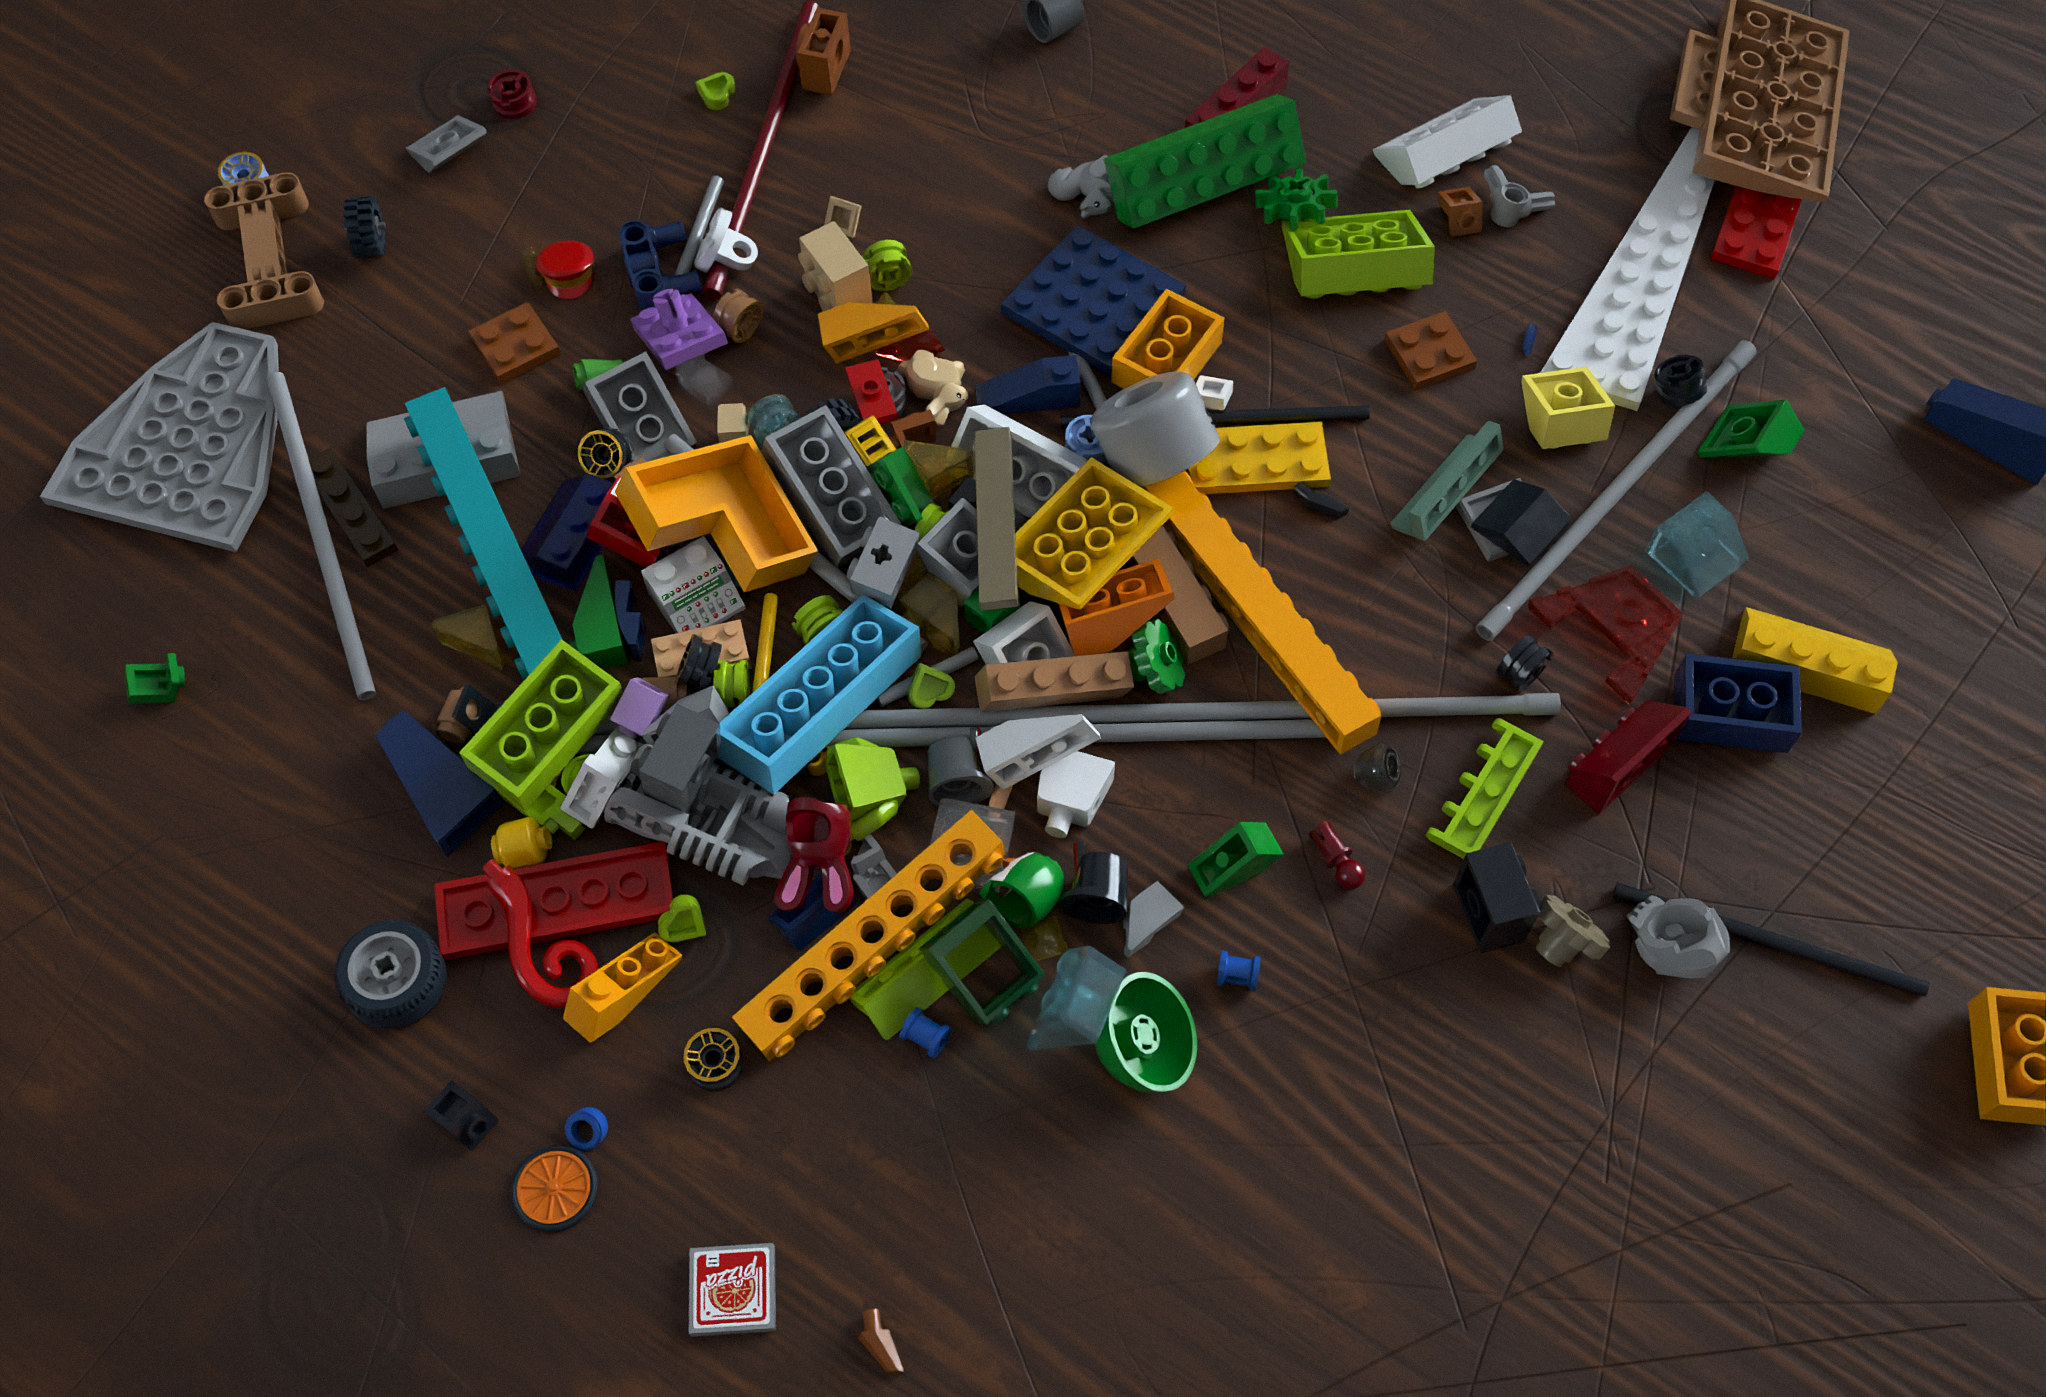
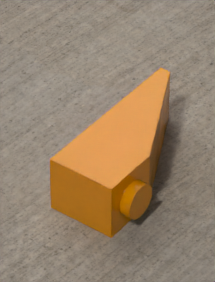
M848 302L818 313L823 347L837 364L929 330L928 323L917 307L910 305Z

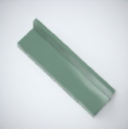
M1487 421L1475 436L1471 434L1466 435L1391 521V528L1426 541L1504 450L1500 424Z

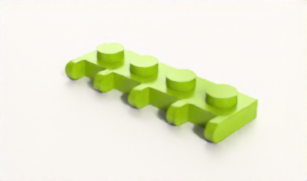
M1500 718L1495 719L1492 724V728L1503 735L1496 748L1480 744L1476 751L1480 757L1487 760L1479 776L1476 777L1468 772H1463L1459 778L1460 783L1470 789L1461 806L1446 801L1441 808L1446 815L1453 818L1447 829L1443 833L1436 828L1430 827L1426 833L1427 839L1464 859L1466 853L1481 850L1544 742Z

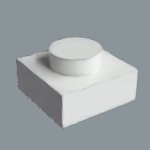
M1200 375L1196 385L1207 410L1217 409L1224 411L1233 393V381Z

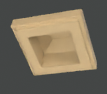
M830 196L824 225L835 221L846 236L854 238L861 205Z

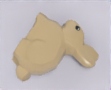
M918 350L910 360L903 361L898 366L897 371L906 377L909 389L917 398L932 400L927 406L926 411L931 410L937 426L944 425L948 413L959 409L968 398L966 389L960 386L961 378L965 371L964 365L960 361L952 362L936 358L931 352Z

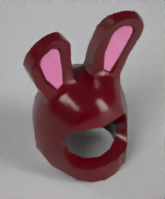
M806 797L795 798L788 802L785 817V834L790 852V861L775 892L774 901L779 909L784 912H792L798 910L804 904L815 867L822 869L823 904L825 908L834 913H841L850 906L854 889L844 860V855L849 847L852 829L851 813L847 805L825 803L816 798Z

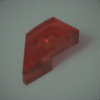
M926 320L929 330L873 350V352L877 355L903 362L910 360L918 350H926L936 356L945 351L933 327Z

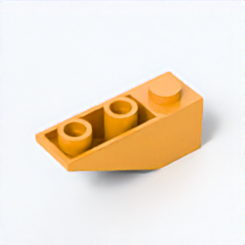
M654 932L571 987L563 1019L586 1040L592 1043L618 1025L679 963L683 955Z

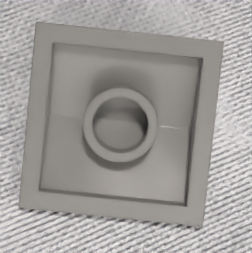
M457 115L406 149L430 174L480 142L487 131L485 127Z

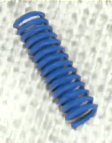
M1533 323L1528 324L1521 350L1528 354L1524 355H1529L1532 351L1537 332V326Z

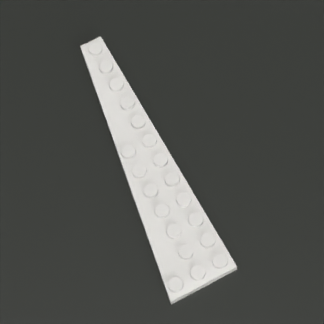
M1691 127L1540 373L1587 366L1614 404L1635 411L1638 410L1715 181L1714 179L1692 173L1699 129Z

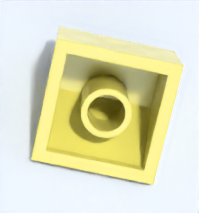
M1587 366L1522 375L1521 382L1529 430L1542 449H1555L1562 446L1589 444L1591 442L1608 440L1615 405Z

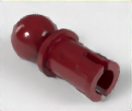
M1329 821L1318 824L1316 827L1319 831L1317 832L1315 829H1312L1309 832V836L1314 840L1326 858V867L1332 868L1336 866L1335 877L1337 883L1342 888L1354 890L1360 887L1365 881L1366 872L1358 861L1349 860L1353 850L1350 847H1345Z

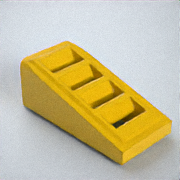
M874 415L869 416L844 432L865 467L896 450ZM872 430L874 436L860 443L857 438ZM879 443L881 448L868 455L865 450Z

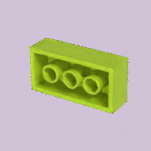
M561 639L459 753L468 769L526 812L614 712L623 695L621 684Z

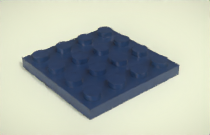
M1077 225L1001 303V313L1064 350L1081 356L1089 364L1111 376L1113 356L1165 289L1183 297L1186 292V284Z

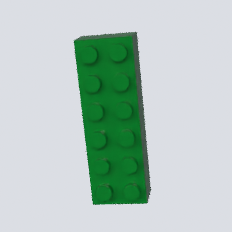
M1279 94L1103 158L1117 218L1120 222L1133 229L1306 163L1295 100Z

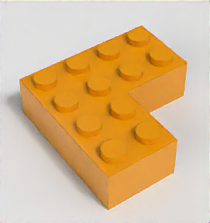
M751 435L626 467L615 490V494L647 551L711 533L743 592L805 574L818 553L816 546Z

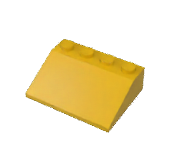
M1091 457L1015 533L1017 586L1030 595L1080 610L1175 512L1174 507Z

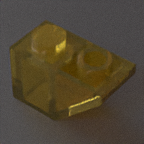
M929 571L900 599L902 617L918 626L920 632L928 637L935 649L942 653L946 651L951 656L960 653L957 592Z

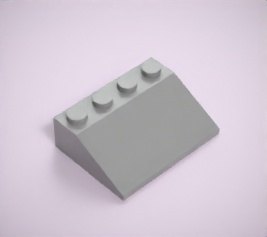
M498 391L452 402L489 483L521 476L503 392ZM409 413L367 422V462L370 480L383 509L439 496L430 478L437 475L433 465L425 467L417 447L423 445L420 436L412 438L403 419L410 416Z

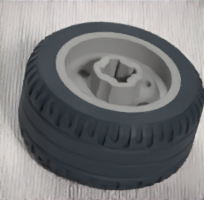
M383 920L382 922H375L374 925L370 924L368 927H364L362 931L359 930L357 934L352 936L351 940L347 941V944L343 946L344 949L340 951V955L337 958L338 962L335 964L334 978L340 998L359 1020L373 1027L394 1029V1027H406L407 1024L411 1025L419 1021L421 1017L424 1018L426 1014L430 1013L431 1009H434L445 990L447 967L440 949L426 931L410 922Z

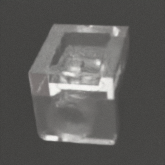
M704 354L676 366L680 388L710 406H713L733 385L732 376L706 361Z

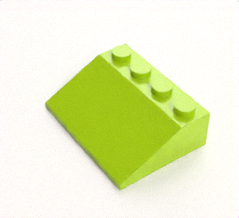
M1411 210L1325 217L1324 224H1318L1314 219H1309L1305 222L1299 220L1298 229L1295 231L1290 230V221H1282V230L1294 283L1301 296L1314 299L1321 298L1324 294L1353 295L1357 291L1365 290L1386 292L1389 288L1397 287L1419 289L1422 285L1433 284L1435 246Z

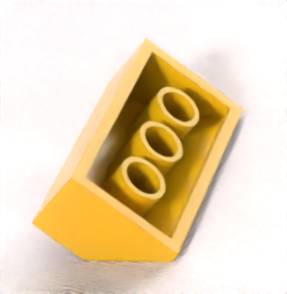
M1745 607L1732 659L1798 666L1800 667L1801 692L1873 714L1879 711L1891 695L1898 664L1895 656L1889 649Z

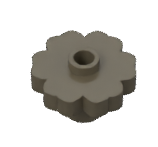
M1547 894L1543 898L1539 917L1547 927L1539 936L1540 942L1536 946L1537 951L1546 960L1558 967H1561L1565 962H1571L1578 952L1581 951L1592 959L1600 960L1609 950L1610 946L1608 944L1610 941L1601 929L1592 924V919L1580 909L1569 903L1565 904L1554 895Z

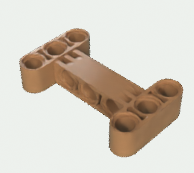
M289 172L279 173L210 189L204 197V202L217 227L223 230L238 228L241 230L247 283L226 287L217 296L218 306L229 326L247 330L318 313L324 306V300L313 276L304 271L287 274L280 219L301 215L309 206V201L298 177Z

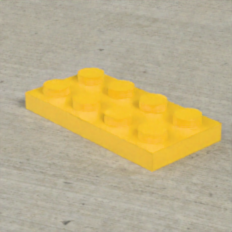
M1322 422L1216 428L1220 437L1218 445L1202 460L1187 468L1192 484L1200 494L1295 489L1300 482H1303L1309 488L1329 487L1331 481Z

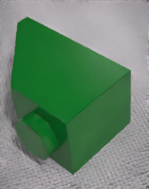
M1239 822L1190 862L1188 867L1204 897H1211L1258 876L1283 856L1284 853L1266 823Z

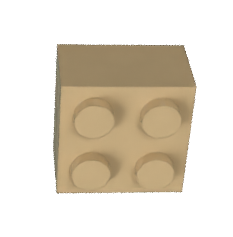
M835 221L799 238L801 253L798 254L805 273L802 275V281L809 293L814 292L817 295L823 312L848 302L873 304L869 266Z

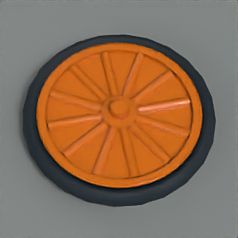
M557 1145L537 1150L520 1164L514 1174L511 1184V1201L515 1212L526 1225L536 1230L552 1232L561 1231L573 1226L582 1220L595 1202L598 1191V1178L595 1168L589 1158L572 1147Z

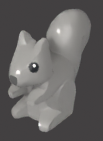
M1104 154L1098 160L1085 162L1074 170L1071 167L1059 168L1049 177L1048 190L1056 199L1061 201L1072 200L1081 193L1085 195L1086 198L1079 207L1082 210L1081 217L1083 219L1108 212L1111 208L1110 201H1113L1103 159L1108 156Z

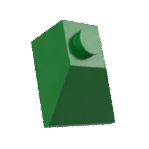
M1787 399L1727 405L1697 454L1700 458L1782 456L1792 452L1805 429Z

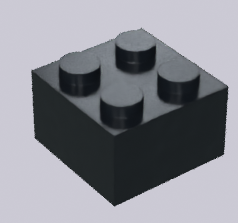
M1511 842L1466 853L1453 883L1480 954L1525 942L1541 911L1539 895L1535 889H1530L1525 877L1527 870L1524 859L1520 854L1515 853Z

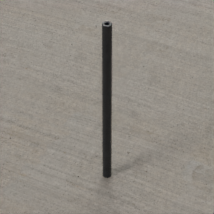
M1619 882L1616 883L1613 897L1637 905L1651 895L1657 896L1665 903L1670 900L1669 898ZM1718 914L1730 935L1923 997L1929 991L1930 982Z

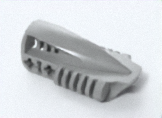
M645 744L640 747L631 763L630 773L626 779L625 786L616 788L605 806L604 819L606 822L620 825L643 837L668 843L667 853L675 855L680 848V858L687 861L694 854L693 864L701 866L704 860H707L705 869L711 872L719 865L718 875L726 878L729 872L733 871L731 881L744 885L749 877L758 878L766 876L777 879L782 878L790 861V852L785 834V817L789 795L777 791L773 797L769 796L770 792L763 787L758 791V784L752 780L747 786L744 785L746 777L738 774L736 779L733 780L734 771L725 769L722 775L719 774L721 766L714 763L687 813H684L645 796L642 782L637 787L640 781V768L637 767L640 756L647 746L652 748L654 745Z

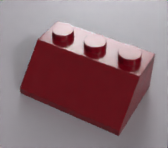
M1649 700L1643 703L1637 710L1630 707L1617 721L1619 726L1613 732L1606 729L1594 741L1592 745L1594 749L1588 755L1581 752L1569 764L1568 769L1571 773L1565 786L1598 815L1601 814L1674 745L1692 712L1687 707Z

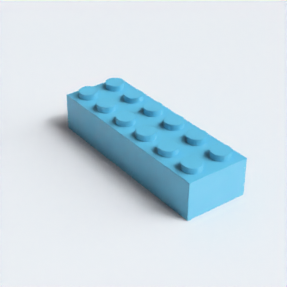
M862 594L719 723L721 751L718 759L774 795L921 657L919 627Z

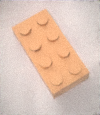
M740 619L651 639L658 677H676L682 656L693 634L702 637L703 642L710 644L714 641L722 644L719 660H726L728 664L747 660L749 669H752Z

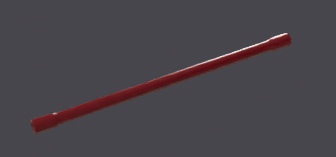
M808 0L802 5L796 22V30L732 209V217L728 228L740 234L746 222L799 69L796 62V47L800 30L804 23L811 22L816 8H820L814 1ZM714 260L702 289V294L710 300H719L721 298L729 276V266Z

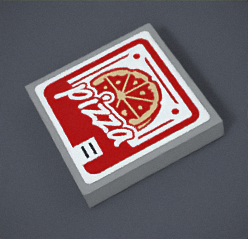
M774 1243L690 1248L689 1335L691 1337L776 1331Z

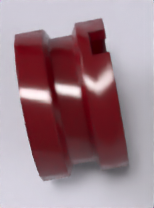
M509 69L501 71L489 81L487 87L489 97L493 103L494 110L500 116L508 119H517L530 114L536 107L537 98L530 78L525 72Z

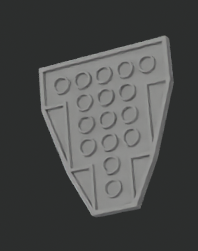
M211 322L153 365L72 441L40 498L46 505L237 552L267 496L278 420L267 381L269 374L279 372L278 344L274 336Z

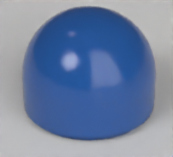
M592 1107L577 1110L568 1117L565 1123V1135L572 1146L583 1151L592 1150L597 1147L608 1133V1121L605 1115L600 1110ZM580 1120H584L592 1126L593 1138L591 1140H583L579 1137L577 1128Z

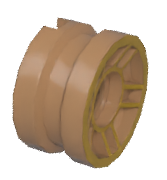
M734 289L733 294L727 292L720 299L712 318L730 339L736 343H742L748 340L757 330L764 310L763 305L753 297L749 298L740 289Z

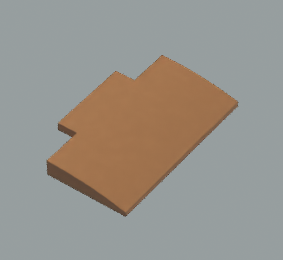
M1726 0L1721 9L1716 37L1690 29L1684 40L1670 120L1700 130L1692 173L1755 191L1825 202L1829 197L1850 30L1762 0Z

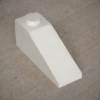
M1082 714L1008 720L976 737V742L984 772L1004 790L1101 739L1093 725Z

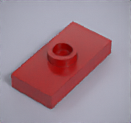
M879 359L845 367L846 376L861 420L863 421L871 415H874L880 425L898 420L897 411Z

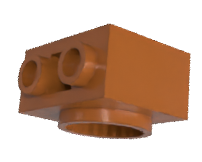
M816 8L811 22L803 24L796 47V62L800 70L803 90L827 95L833 94L851 51L847 13Z

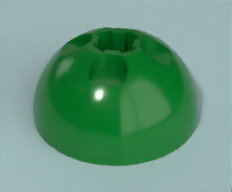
M1137 972L1124 977L1107 991L1097 1008L1093 1024L1095 1048L1100 1061L1107 1071L1116 1080L1137 1091L1162 1093L1180 1087L1191 1075L1197 1057V1034L1194 1020L1180 993L1164 978L1148 972Z

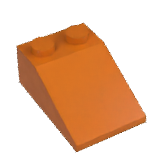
M1159 559L1117 571L1080 610L1059 603L1058 605L1074 656H1084L1113 651L1175 598Z

